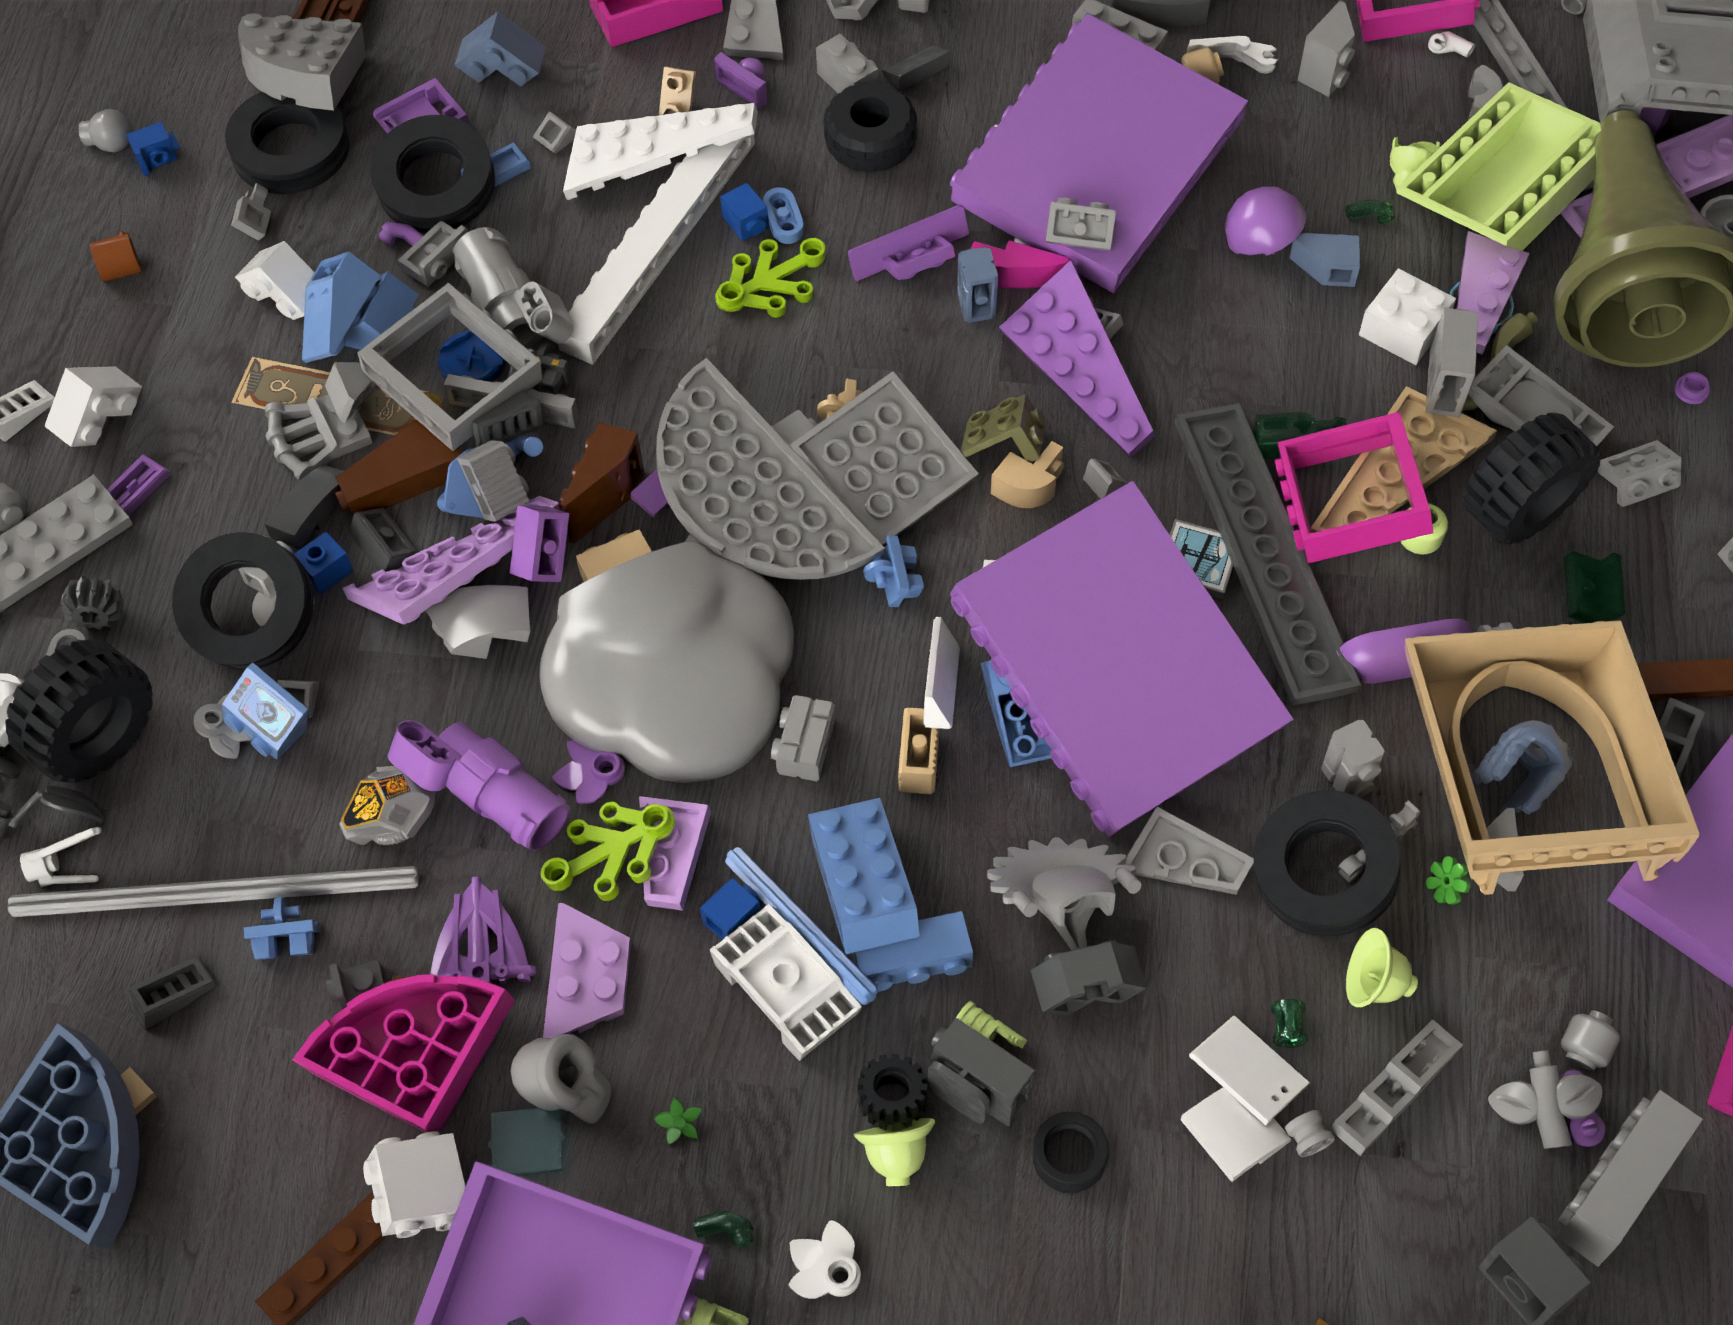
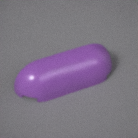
M1445 619L1369 632L1347 641L1340 647V651L1347 661L1353 665L1358 678L1362 679V683H1381L1412 677L1405 655V638L1473 633L1471 624L1465 620Z

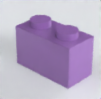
M517 505L510 574L529 581L561 582L569 513L548 506Z

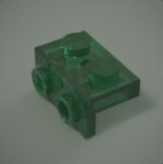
M1575 551L1564 556L1568 617L1584 623H1594L1597 621H1615L1625 614L1623 571L1620 554L1612 553L1603 560H1598Z

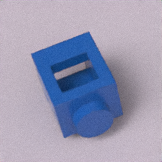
M162 121L126 134L144 176L149 175V170L177 160L175 151L180 149L173 131L166 132Z

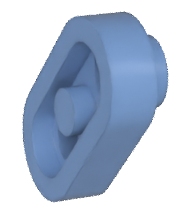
M773 188L764 195L763 202L767 206L768 223L773 237L778 242L784 244H792L799 241L804 234V223L793 193L786 188Z

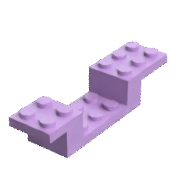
M1733 115L1725 116L1656 145L1674 181L1688 198L1733 180ZM1593 193L1573 200L1560 213L1580 238L1582 237L1592 204Z

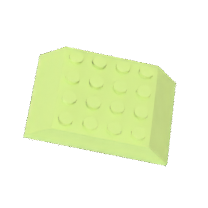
M1508 82L1397 188V194L1507 247L1523 251L1594 180L1596 167L1595 140L1597 134L1601 131L1600 123Z

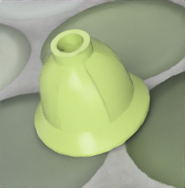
M1370 928L1365 931L1355 945L1348 965L1346 992L1349 1002L1355 1007H1364L1372 1002L1389 1003L1398 1000L1402 996L1410 997L1417 988L1418 979L1412 975V966L1408 959L1397 949L1391 947L1387 936L1382 930Z
M920 1118L918 1121L913 1119L912 1126L908 1128L901 1124L900 1130L893 1131L892 1126L888 1125L886 1130L875 1127L856 1132L854 1136L859 1142L864 1144L866 1155L876 1172L886 1177V1186L910 1185V1176L918 1171L922 1165L926 1150V1135L931 1131L935 1120L932 1118Z

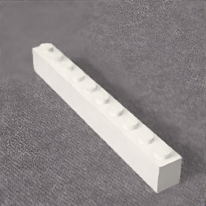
M754 134L722 146H717L714 143L698 149L699 154L691 157L686 155L682 162H678L675 165L671 177L666 183L660 185L656 197L650 205H646L643 208L640 218L635 225L627 229L623 241L617 249H613L610 252L607 262L602 269L594 273L590 285L584 293L576 297L573 307L569 311L573 321V332L567 341L558 344L560 351L592 365L595 363L755 144Z

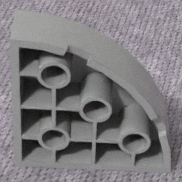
M253 13L243 16L238 26L242 63L248 80L267 95L281 101L286 97L296 100V105L334 111L366 58L362 23L351 22L349 19L322 21L318 17L292 19L287 15L271 18Z

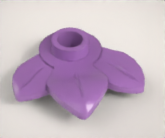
M571 740L567 742V749L573 761L558 770L552 778L564 790L576 791L578 804H589L602 798L608 786L614 785L622 779L625 773V765L622 758L614 752L592 751ZM604 767L613 768L609 773H601Z

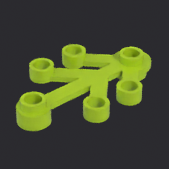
M808 238L801 243L799 255L770 269L772 261L779 255L778 243L772 239L763 240L759 245L760 256L753 279L742 284L744 275L752 270V263L749 255L745 253L736 254L732 259L733 270L730 280L722 283L715 294L717 306L724 311L735 312L746 306L766 309L771 317H781L786 313V301L782 296L773 295L765 297L754 295V293L763 290L794 295L795 300L800 303L811 301L813 298V286L810 282H792L780 279L805 266L810 268L820 266L826 258L825 244L820 239ZM739 263H746L743 266L738 265ZM802 290L808 291L807 293H799ZM780 305L778 308H773L772 306Z
M616 802L605 803L599 811V815L605 825L616 827L623 822L635 826L621 832L588 825L581 819L572 821L567 827V834L573 843L582 845L588 841L602 844L568 863L559 857L549 859L541 868L542 880L551 890L562 891L572 884L574 876L608 858L601 877L594 883V891L603 901L613 900L619 893V886L616 880L630 846L640 840L642 841L636 857L627 865V873L636 883H644L651 877L652 868L649 862L657 842L667 837L673 831L676 824L675 815L672 810L661 804H651L642 811L620 807ZM617 811L613 817L607 818L610 812ZM662 821L659 825L653 827L656 822ZM584 829L582 834L574 836L577 830ZM644 866V870L641 873L634 874L638 867ZM564 874L560 879L555 881L557 876ZM611 884V888L608 891L601 892L604 886Z

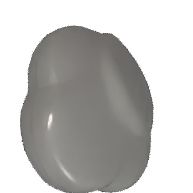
M695 541L683 542L647 553L587 580L559 598L557 621L546 640L540 662V685L546 708L556 725L574 742L592 751L614 752L635 768L653 778L670 782L688 783L708 781L726 776L747 764L767 743L776 727L780 712V682L787 673L793 657L794 627L792 616L783 597L762 575L712 554L707 548Z

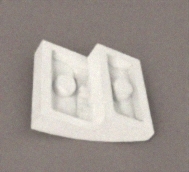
M1224 1087L1202 1100L1181 1117L1183 1124L1231 1182L1258 1162L1260 1164L1291 1141V1138L1274 1118L1265 1125Z

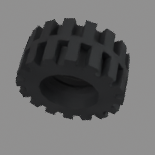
M894 1053L891 1059H887L886 1054L879 1056V1062H876L874 1059L869 1061L868 1069L863 1067L860 1072L857 1087L858 1104L863 1117L868 1115V1122L872 1125L879 1122V1128L886 1130L887 1126L890 1125L893 1131L900 1130L901 1124H904L906 1128L912 1126L913 1119L918 1121L922 1117V1111L926 1110L928 1100L927 1077L925 1072L922 1073V1067L918 1063L912 1065V1058L905 1056L904 1060L899 1059V1054ZM887 1083H897L906 1087L909 1090V1094L899 1101H888L879 1097L876 1091Z

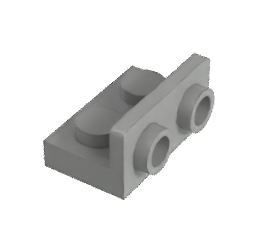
M1058 198L1057 202H1051L1049 206L1045 243L1110 251L1116 210H1110L1109 204L1090 202L1088 207L1077 205V200Z
M1658 440L1602 459L1598 467V473L1617 487V503L1621 507L1673 490L1681 485V457Z

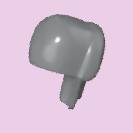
M558 1034L553 1038H537L522 1046L513 1059L510 1072L515 1089L526 1101L538 1108L548 1111L564 1109L565 1111L572 1112L584 1122L593 1124L602 1117L610 1101V1082L595 1067L596 1058L592 1049L575 1035ZM575 1065L578 1070V1077L572 1088H569L560 1080L559 1073L565 1068Z

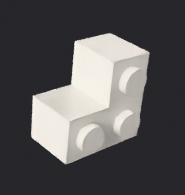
M283 241L260 251L235 278L241 283V289L249 297L255 298L257 301L271 297L276 302L277 309L284 316L295 320L304 316L306 286L314 272Z
M116 366L65 368L45 427L71 447L96 445L107 416L132 415L142 386Z

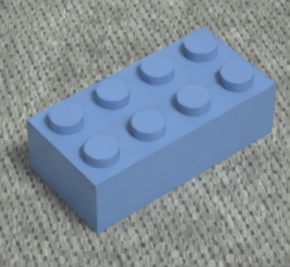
M871 799L808 814L812 844L845 955L920 937L917 907L881 799Z

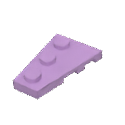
M639 796L641 811L651 804H661L670 808L676 819L673 831L667 837L658 840L649 862L652 868V875L644 882V900L648 906L683 911L711 810L706 804ZM662 821L656 822L653 827L659 825Z

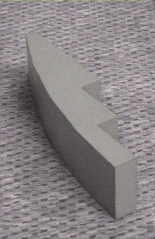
M1432 1019L1361 1092L1357 1100L1334 1121L1330 1130L1361 1156L1457 1054L1463 1044Z

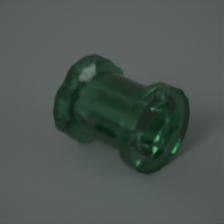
M1283 999L1271 1004V1012L1275 1015L1276 1034L1273 1036L1274 1045L1295 1048L1304 1046L1308 1042V1035L1303 1029L1302 1014L1306 1011V1004L1303 1001Z

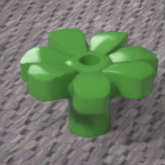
M1450 856L1445 857L1442 863L1433 862L1430 869L1435 877L1426 879L1427 889L1436 890L1434 899L1438 903L1447 902L1452 905L1461 901L1460 892H1469L1471 886L1469 878L1466 876L1468 873L1466 865L1457 863V858Z

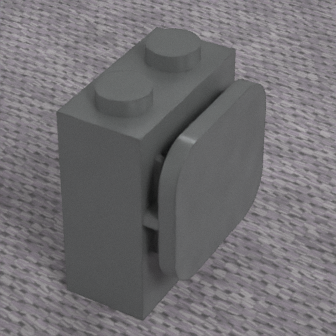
M955 1018L949 1027L943 1025L931 1042L933 1046L931 1059L933 1062L928 1068V1087L937 1097L976 1123L983 1124L990 1114L1010 1127L1031 1098L1035 1070L958 1018Z

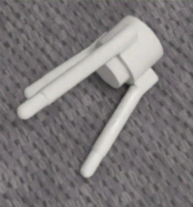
M100 827L90 828L46 848L21 854L20 863L25 878L29 882L38 880L41 887L52 884L98 882L99 877L97 875L53 876V872L59 870L57 852L100 834L102 829Z

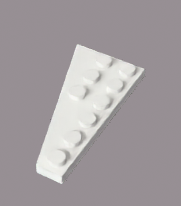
M755 103L736 104L719 108H706L689 112H676L659 116H646L637 119L577 126L563 189L567 200L578 197L577 191L592 186L595 191L605 187V181L619 176L626 180L671 164L670 158L686 153L687 157L699 154V148L712 143L722 146L755 134L758 115Z

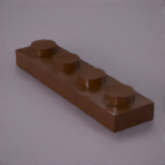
M373 1191L255 1300L257 1305L276 1325H294L387 1237L382 1235L380 1223H375L372 1216V1200L375 1199Z

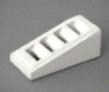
M35 380L0 397V439L4 442L10 439L51 407L55 397ZM36 393L40 399L35 401L31 396ZM24 401L28 403V405L24 407L21 405V403H23Z

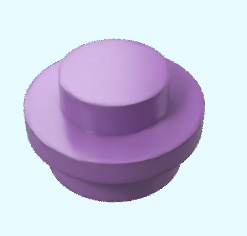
M1689 372L1677 380L1675 393L1683 402L1700 404L1707 399L1710 393L1708 379L1698 372Z

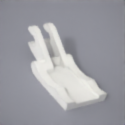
M1247 36L1192 39L1187 49V53L1208 47L1213 53L1218 52L1220 58H1233L1264 74L1272 72L1276 67L1274 64L1278 61V59H1273L1275 55L1271 53L1276 51L1275 47L1251 42Z

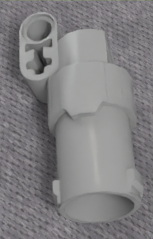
M489 227L477 228L463 235L454 248L455 268L466 279L472 291L471 300L473 304L481 311L483 309L488 311L495 322L502 329H509L516 336L518 342L526 349L533 347L542 337L557 344L567 341L573 332V321L558 294L542 285L531 282L527 274L517 267L509 251L511 244L508 239L498 230Z

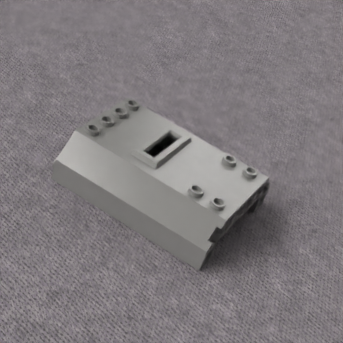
M1587 0L1583 22L1600 126L1608 115L1617 111L1629 110L1640 116L1642 107L1733 115V0Z

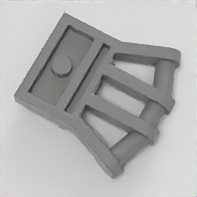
M329 394L315 399L313 396L304 404L283 405L278 402H272L265 406V416L268 418V431L265 437L269 445L275 448L274 456L277 462L285 464L294 472V477L299 481L319 466L327 465L336 458L373 444L358 410L355 411L346 423H343L337 416ZM306 418L282 428V420ZM316 430H318L319 432L318 435H315L293 445L287 444V442L291 440H294ZM322 449L309 461L302 462L299 459L300 457H303L305 455Z

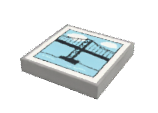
M1175 519L1170 532L1171 538L1210 596L1223 599L1233 563L1220 532Z

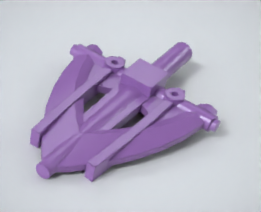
M472 877V883L462 896L454 894V906L439 936L430 974H435L436 976L457 977L459 975L472 977L493 984V980L498 979L501 984H507L509 978H518V981L531 982L530 976L536 974V966L528 965L521 938L509 914L500 903L498 890H492L491 893L481 883V877ZM488 927L497 935L498 950L491 955ZM468 930V957L460 954V940Z

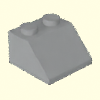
M1340 0L1306 36L1298 75L1299 82L1327 97L1337 87L1342 88L1345 85L1350 74L1347 71L1348 64L1355 52L1352 49L1355 33L1345 2Z

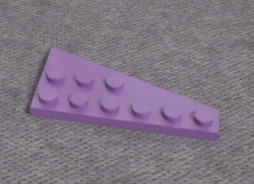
M1070 260L999 328L1022 353L1132 458L1156 435Z

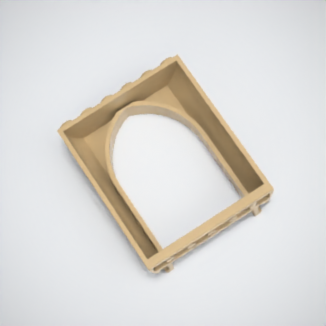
M1621 620L1405 638L1406 659L1471 880L1474 879L1479 885L1480 891L1484 895L1494 893L1499 874L1503 872L1637 861L1644 881H1653L1659 877L1657 872L1659 868L1671 859L1678 862L1694 845L1700 833ZM1502 686L1533 693L1563 709L1583 727L1595 744L1606 770L1625 828L1490 839L1460 739V722L1467 710L1481 697Z

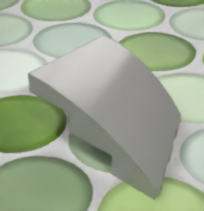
M483 585L457 588L449 593L444 601L433 604L425 610L432 620L433 630L443 638L444 645L453 655L487 659L492 637L528 642L530 634L528 587Z

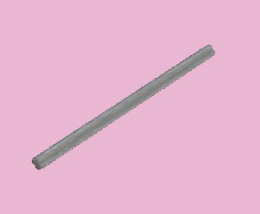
M415 866L20 894L10 896L7 907L8 913L12 917L271 899L283 896L285 898L409 889L418 887L419 872Z

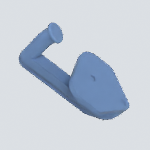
M519 436L504 443L512 449L515 456L524 451L528 456L535 457L543 450V443L537 437ZM470 448V449L464 451V452H463L461 455H459V456H462L464 453H467V452H469L470 450H473V449H475V448ZM456 458L449 464L445 491L438 498L437 506L446 513L484 518Z

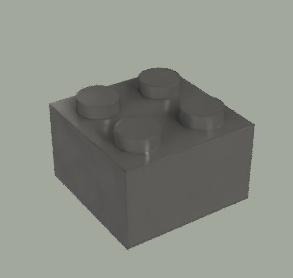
M1533 1216L1498 1242L1478 1267L1527 1325H1546L1567 1308L1591 1283L1586 1277L1587 1274L1582 1264L1576 1258L1567 1256L1558 1246L1556 1236L1551 1229L1543 1223H1538Z

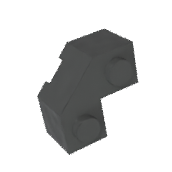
M1115 940L1105 941L1098 945L1068 952L1050 954L1043 959L1044 962L1030 970L1042 1012L1069 1016L1095 1000L1121 1004L1148 988L1135 946L1120 944Z

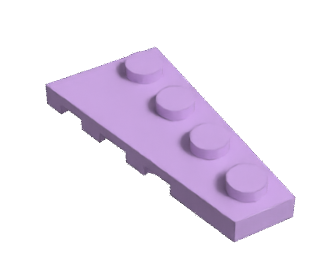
M1468 231L1465 239V251L1462 260V273L1456 309L1478 312L1476 352L1483 355L1530 253L1507 247L1497 241Z

